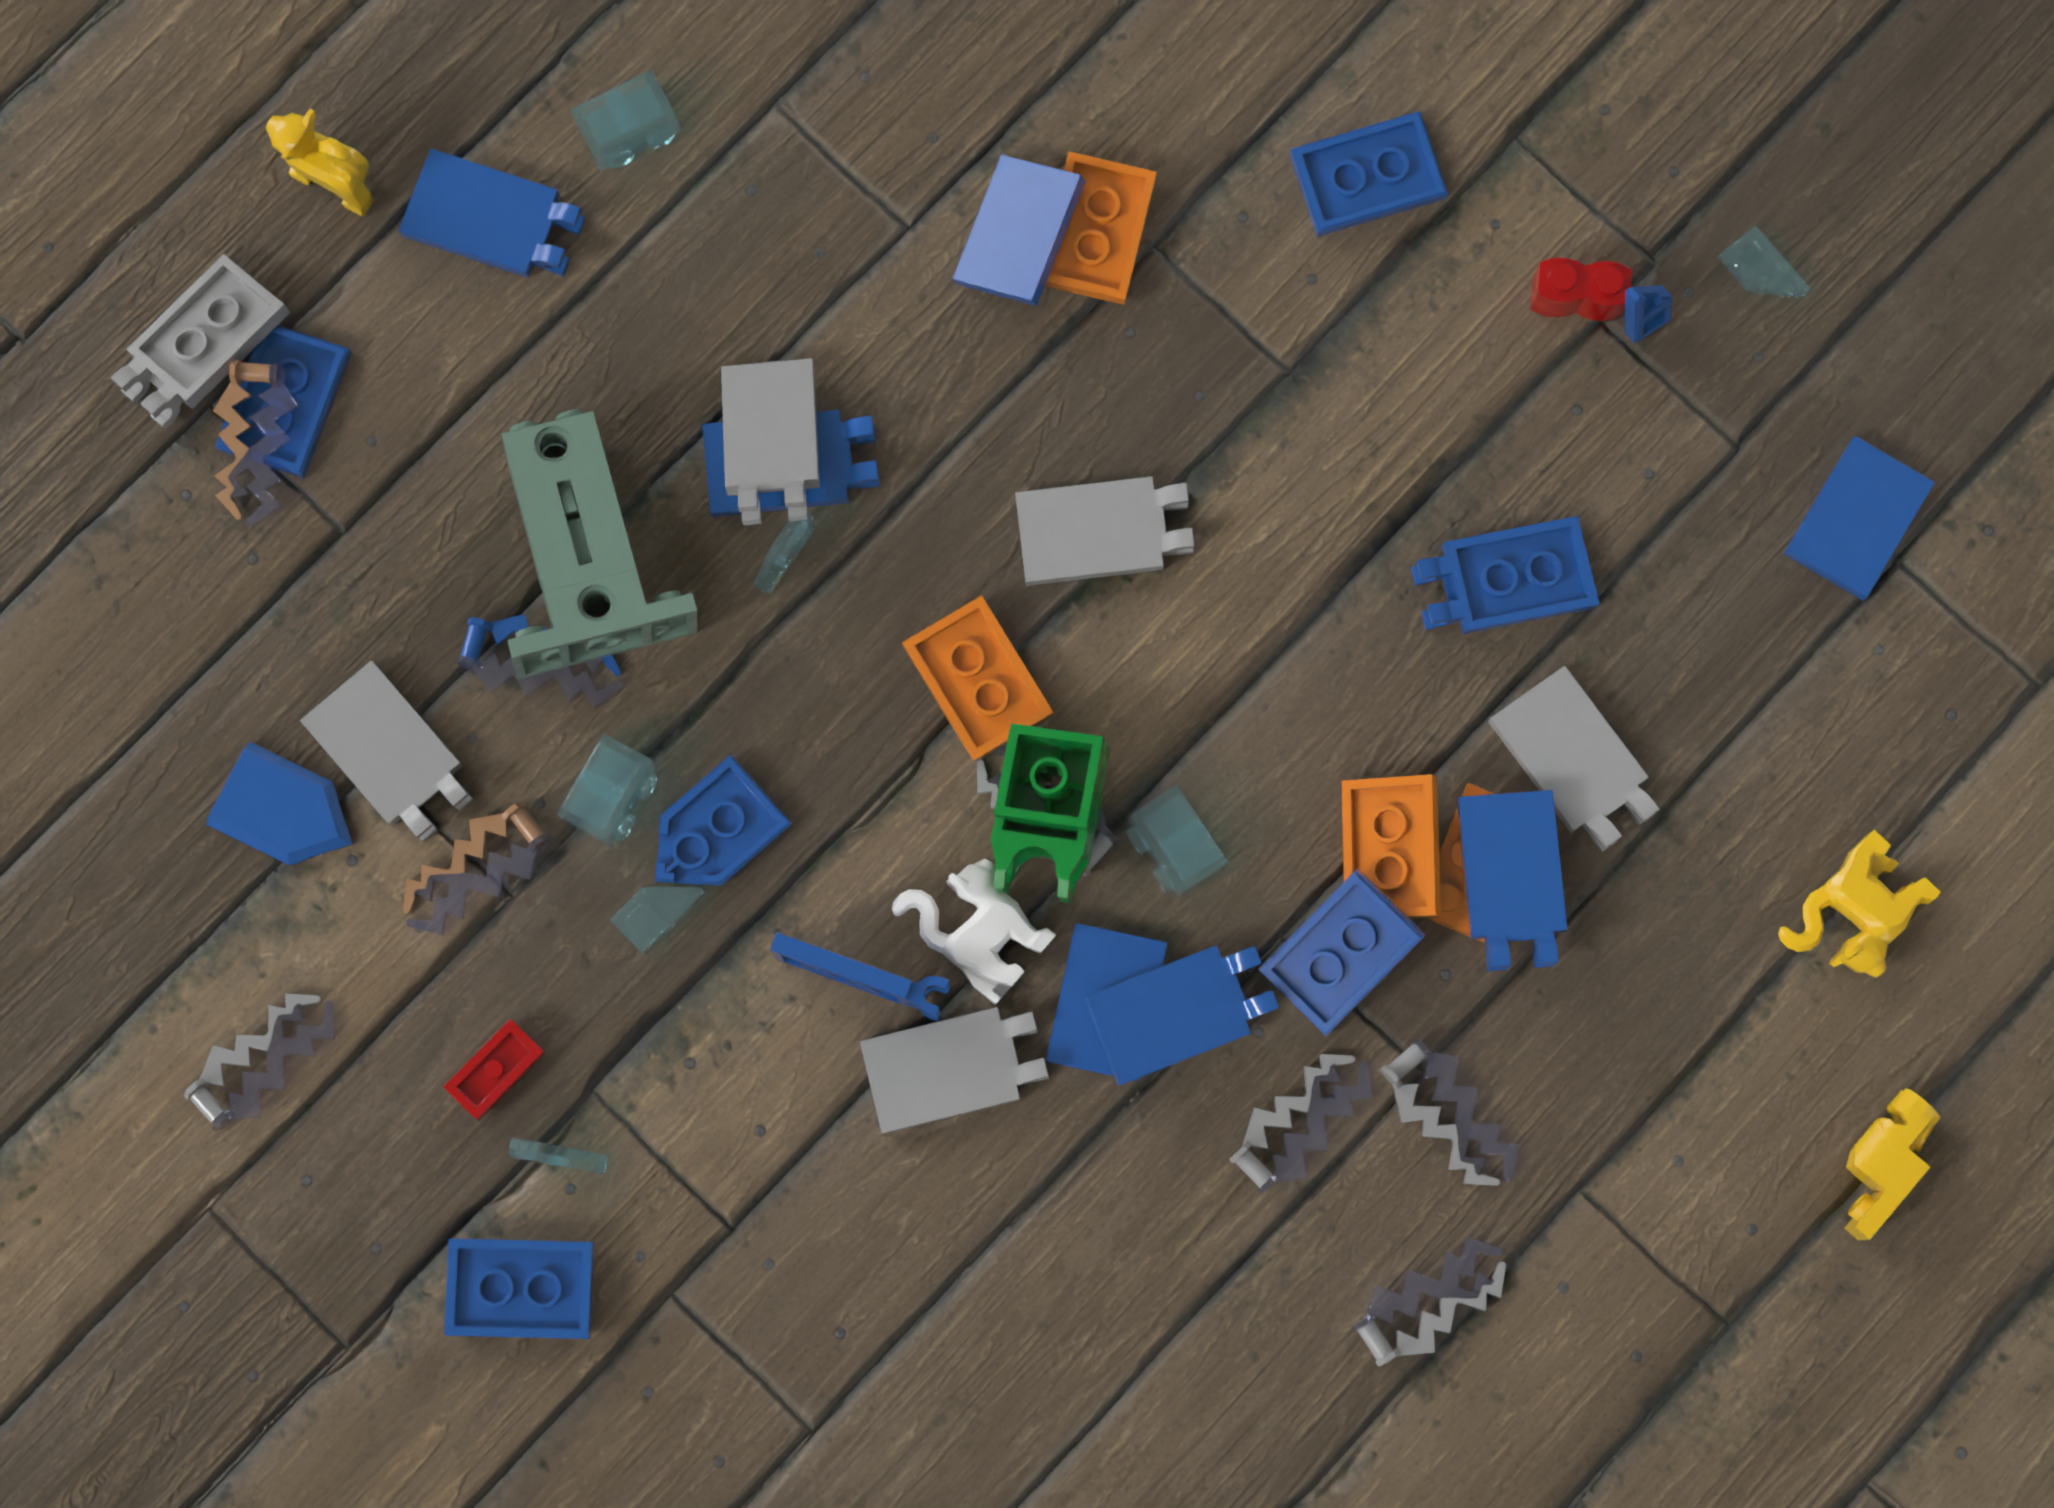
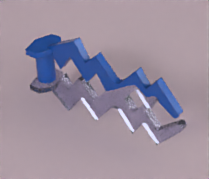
M525 614L492 622L475 617L468 619L467 625L469 627L461 655L457 658L456 663L462 668L475 671L491 693L514 675L526 697H528L549 679L554 678L558 680L569 702L583 690L592 707L596 708L623 686L621 681H617L596 691L586 670L573 677L569 667L517 679L512 658H509L499 667L495 653L483 663L479 662V657L486 632L493 633L498 646L514 632L516 633L521 629L529 627ZM612 655L585 662L592 674L600 663L603 662L616 677L621 675V671Z

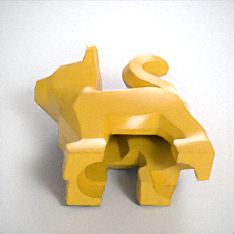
M311 108L305 116L295 113L285 116H272L267 123L266 130L273 148L282 154L281 158L285 159L286 163L291 167L289 175L307 186L313 181L343 199L341 204L345 208L364 217L374 202L371 192L364 184L369 173L367 159L352 147L342 144L334 138L315 132L316 114Z
M1873 830L1848 852L1840 871L1835 873L1822 887L1809 894L1802 906L1803 919L1806 926L1805 931L1798 934L1790 928L1782 926L1779 929L1778 935L1780 941L1787 948L1796 952L1810 951L1820 943L1824 932L1821 911L1823 908L1830 906L1854 923L1861 932L1846 940L1838 952L1831 958L1829 964L1832 967L1844 964L1855 973H1866L1877 978L1887 969L1885 958L1888 945L1906 929L1916 906L1923 903H1931L1939 896L1941 891L1928 879L1922 878L1915 883L1912 882L1904 887L1902 886L1893 894L1877 878L1880 874L1892 872L1899 863L1894 858L1885 856L1891 845Z

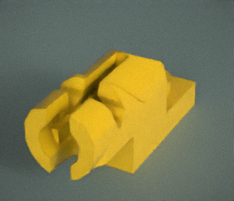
M1907 1088L1904 1091L1901 1090L1886 1108L1893 1121L1888 1118H1877L1853 1146L1848 1157L1846 1168L1874 1192L1871 1196L1867 1192L1864 1193L1848 1211L1852 1219L1844 1229L1858 1241L1870 1240L1930 1169V1166L1913 1151L1916 1150L1918 1153L1921 1151L1933 1127L1941 1117L1921 1096Z

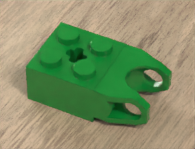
M1011 723L994 809L995 820L991 836L996 863L994 888L997 892L1008 894L1012 881L1017 876L1020 867L1027 860L1034 857H1046L1056 863V875L1058 878L1057 897L1060 898V902H1072L1076 885L1090 864L1110 757V749L1103 736ZM1052 776H1059L1061 782L1058 786L1052 789L1045 787L1044 783L1046 781L1052 783Z

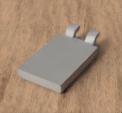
M223 254L126 349L133 360L128 365L120 368L110 378L121 388L122 393L135 404L147 393L150 382L156 386L158 390L151 393L140 404L151 414L152 419L166 430L176 420L183 402L193 409L229 374L230 363L234 360H243L290 312L279 299Z
M813 359L721 366L725 488L728 496L738 495L739 512H742L743 525L762 524L760 493L784 491L789 521L808 520L806 489L820 488Z
M1151 476L1015 492L1026 586L1163 570L1162 556L1194 554L1192 528L1178 529L1166 533L1164 511L1188 509L1189 500L1186 483L1168 485L1154 490L1153 477Z
M372 660L300 720L391 827L402 818L411 831L423 842L434 835L438 829L419 808L438 791H441L459 812L474 801L453 776L463 765Z
M1566 666L1560 668L1489 719L1488 723L1538 790H1553L1555 812L1572 834L1583 826L1601 853L1622 837L1616 827L1606 818L1609 814L1624 804L1632 818L1640 826L1660 810L1652 798L1639 787L1649 778Z
M998 1007L860 1041L881 1133L887 1134L1019 1101L1020 1096L1017 1086L1049 1079L1044 1058L1019 1064L1013 1043L1014 1038L1038 1033L1033 1012L1001 1021Z

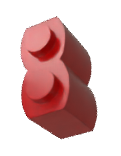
M1558 257L1543 260L1539 263L1532 278L1530 309L1547 317H1565L1577 313L1584 318L1595 321H1608L1619 318L1625 310V291L1631 287L1632 269L1624 264L1612 261H1599L1586 266L1570 258Z

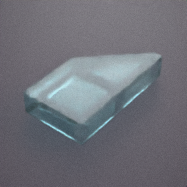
M1757 226L1753 227L1729 246L1718 257L1747 292L1802 298L1811 289Z
M808 512V520L788 521L772 544L753 584L755 587L766 594L768 592L771 593L816 527L812 514Z
M642 887L609 920L644 955L706 893L700 887Z
M511 1138L508 1152L511 1158L599 1174L606 1172L609 1159L608 1155Z

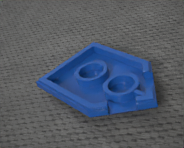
M252 742L243 749L207 820L208 826L290 866L332 850L336 851L354 845L340 807L335 784Z
M729 755L660 815L655 882L722 886L787 830L792 823L734 757Z

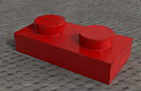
M509 1019L443 1088L477 1121H480L546 1052L517 1023Z

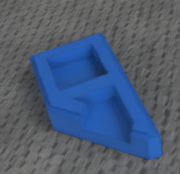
M1663 285L1630 287L1625 291V333L1634 344L1671 321L1672 296Z

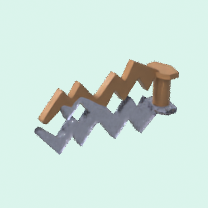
M234 360L230 363L229 367L231 382L213 412L230 423L218 435L232 450L236 459L215 475L227 487L215 496L237 520H242L244 515L234 498L249 493L236 477L249 469L257 478L246 487L263 503L246 520L247 525L253 526L281 507L267 489L282 482V480L266 464L265 458L268 454L291 441L275 420L298 405L284 385L286 370L281 363L258 364ZM244 381L270 383L272 388L258 395L270 405L250 417L267 436L253 446L248 447L237 438L252 428L234 408L252 396L241 385Z
M524 801L514 803L502 814L469 819L471 841L455 839L452 863L449 869L444 870L421 864V882L411 879L406 880L403 906L405 914L412 912L418 894L432 902L435 881L449 884L448 898L434 897L433 921L408 919L406 921L407 926L444 935L447 913L464 919L467 891L473 889L500 898L504 872L531 880L538 852L551 843V837L548 833H544L527 810V805ZM512 821L528 841L527 849L511 844L512 859L489 852L487 877L467 873L466 854L485 859L487 831L508 838V822Z

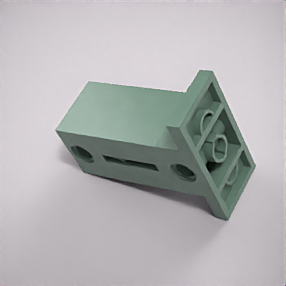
M578 409L569 410L558 414L554 421L538 425L536 421H524L511 426L509 432L501 433L509 471L552 627L544 630L543 626L527 627L515 633L516 638L507 640L517 679L698 633L697 608L693 593L682 595L681 591H669L654 597L653 603L646 604L593 411L583 413L582 410ZM599 611L606 613L602 617L594 618L590 616V614Z

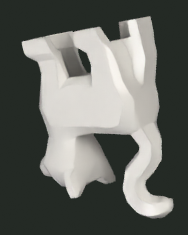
M984 858L975 864L966 866L957 875L951 873L946 881L947 885L958 897L977 907L975 913L953 933L946 934L938 929L939 909L933 897L922 890L909 889L899 894L893 902L892 911L895 916L899 917L911 908L918 909L920 912V936L930 948L942 953L959 967L972 986L996 1005L1009 990L1010 986L1012 987L1024 973L1018 964L1007 965L1000 959L998 953L1009 939L1014 940L1040 954L1056 935L1048 928L1035 929L1026 918L1018 902L1006 893H1000L995 890V865L990 860Z

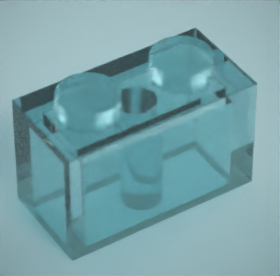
M652 69L570 109L575 124L600 171L607 167L611 169L622 167L634 158V154L648 147L652 149L660 148L672 141L675 136L674 134L681 131L677 116Z
M603 733L558 811L557 816L566 824L612 848L616 839L623 841L630 832L635 821V816L631 815L638 800L640 798L647 800L654 790L659 776L654 774L657 769L656 764L652 759Z
M1177 784L1129 815L1128 822L1131 828L1126 833L1141 855L1148 851L1157 865L1152 870V873L1167 894L1174 890L1180 899L1227 868L1228 861Z

